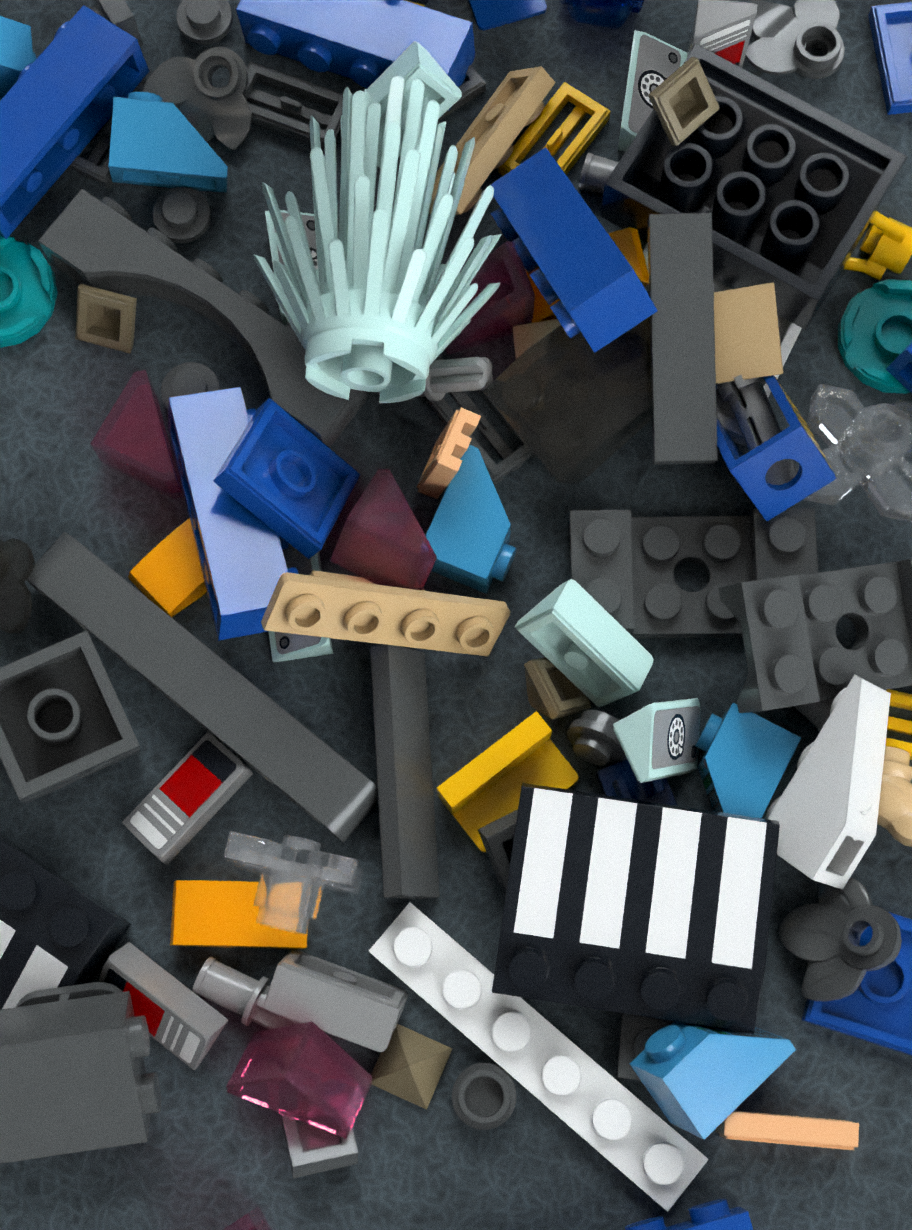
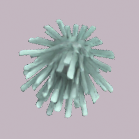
M393 76L390 79L375 211L381 106L377 102L372 103V96L366 89L365 92L359 90L352 95L348 87L345 88L342 105L339 232L336 138L333 129H329L324 137L325 155H323L319 123L311 115L309 123L310 161L318 269L314 267L296 197L291 191H288L285 195L289 216L285 219L284 223L273 189L262 182V191L276 232H272L284 264L277 260L273 262L274 270L280 283L264 257L253 254L255 262L305 349V378L317 389L349 400L350 389L380 392L379 403L402 402L421 395L425 391L429 366L472 321L470 319L496 292L501 282L489 283L463 311L478 290L477 283L471 285L470 283L502 235H489L481 238L463 267L474 247L473 236L493 198L494 188L491 185L482 192L447 263L441 264L474 150L475 137L464 145L456 176L454 172L458 157L456 146L451 145L446 154L424 240L446 121L438 124L440 113L438 102L435 100L428 102V97L423 100L425 85L420 79H413L411 82L395 199L394 191L401 137L405 80L401 76Z

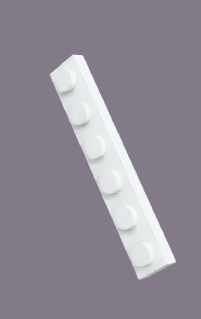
M409 902L369 950L374 957L667 1212L709 1160L521 997L492 993L494 974L412 903Z

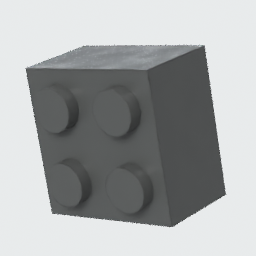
M87 630L0 668V758L19 800L24 804L140 752L138 740Z

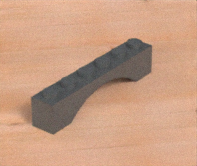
M81 189L38 240L50 264L78 284L118 294L156 297L185 306L215 322L242 346L257 365L270 391L272 400L330 448L366 402V391L350 389L349 400L327 394L314 387L305 378V349L289 322L283 325L270 316L267 306L251 292L241 290L238 294L224 285L221 275L205 261L196 258L193 262H190L178 254L175 244L159 230L150 227L147 231H144L131 222L130 214L113 199L105 196L100 201L84 189Z

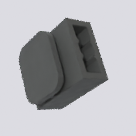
M105 982L44 989L28 993L20 999L15 1008L0 1010V1164L148 1141L151 1114L160 1113L161 1091L157 1073H146L143 1057L149 1056L150 1052L149 1030L146 1017L144 1015L135 1017L130 991L123 992L118 987Z

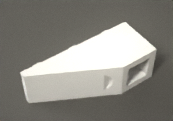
M855 674L848 686L841 690L833 700L829 718L815 741L809 744L801 753L797 763V771L782 796L778 797L770 805L765 815V819L776 820L780 824L777 855L810 879L839 889L845 887L876 836L891 693Z

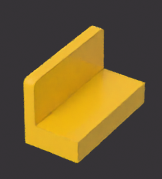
M537 711L436 788L439 799L483 853L486 852L478 829L518 809L522 783L569 789L578 781L579 776L550 740L552 730Z

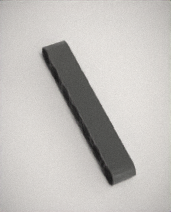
M63 532L23 576L43 596L49 597L55 603V606L84 630H87L89 634L95 635L101 644L130 668L141 673L147 682L171 702L187 711L194 721L223 745H228L233 749L236 755L269 783L279 787L283 791L282 793L319 824L321 822L330 830L329 832L344 843L378 802V787L68 533Z

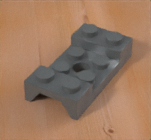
M788 508L769 521L763 518L758 509H753L750 516L631 517V510H570L568 539L570 545L571 579L575 580L635 639L743 638L741 624L720 601L718 588L747 581L818 573L815 508ZM686 562L700 565L707 574L708 583L706 587L697 592H687L681 589L674 579L676 567Z
M912 558L841 570L747 581L718 588L720 601L741 624L749 674L737 699L739 713L767 711L834 699L841 690L848 686L854 674L884 690L912 685ZM841 616L849 618L856 629V640L850 649L844 648L836 637V624Z

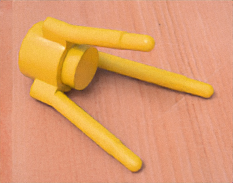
M876 211L870 222L871 226L859 249L869 254L868 259L850 257L843 269L862 272L880 281L886 269L899 275L912 255V227L891 217L887 218Z

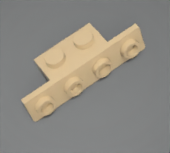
M312 570L310 575L286 572L280 576L261 624L265 631L488 657L511 612L504 601L425 591L422 585Z

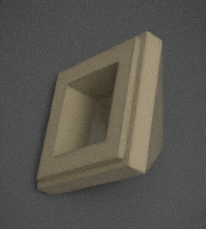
M691 57L648 94L671 145L678 146L720 109L700 62L695 57Z
M80 284L77 291L75 339L130 354L134 345L137 298Z
M546 657L533 659L524 664L528 701L531 707L551 720L581 713L592 708L588 697Z
M397 1024L388 1047L384 1052L380 1053L368 1083L427 1110L452 1048Z

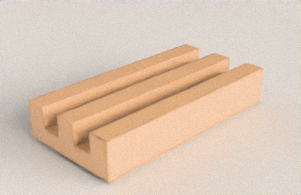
M462 407L460 410L455 411L435 442L418 482V492L436 499L439 498L461 466L463 460L460 459L469 447L472 439L470 436L479 423L480 415Z
M733 1111L716 1128V1133H719L720 1137L732 1140L854 1150V1147H858L859 1123L846 1120Z

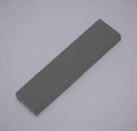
M712 213L649 214L647 220L649 296L658 310L650 316L653 465L716 463L718 461Z
M385 644L371 647L370 656L383 895L385 898L402 899L439 898L425 652Z

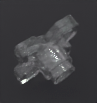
M820 384L810 398L807 425L829 446L822 450L837 479L809 495L804 500L835 506L861 485L881 516L912 522V465L905 459L912 455V403L898 400L894 405L881 403L864 408L853 390Z
M232 831L229 832L223 856L227 861L235 863L234 867L238 870L261 875L253 906L259 908L256 919L257 924L304 935L307 934L309 921L317 920L324 889L360 897L365 871L360 868L359 860L320 851V843L300 837L284 835L282 844L268 839Z

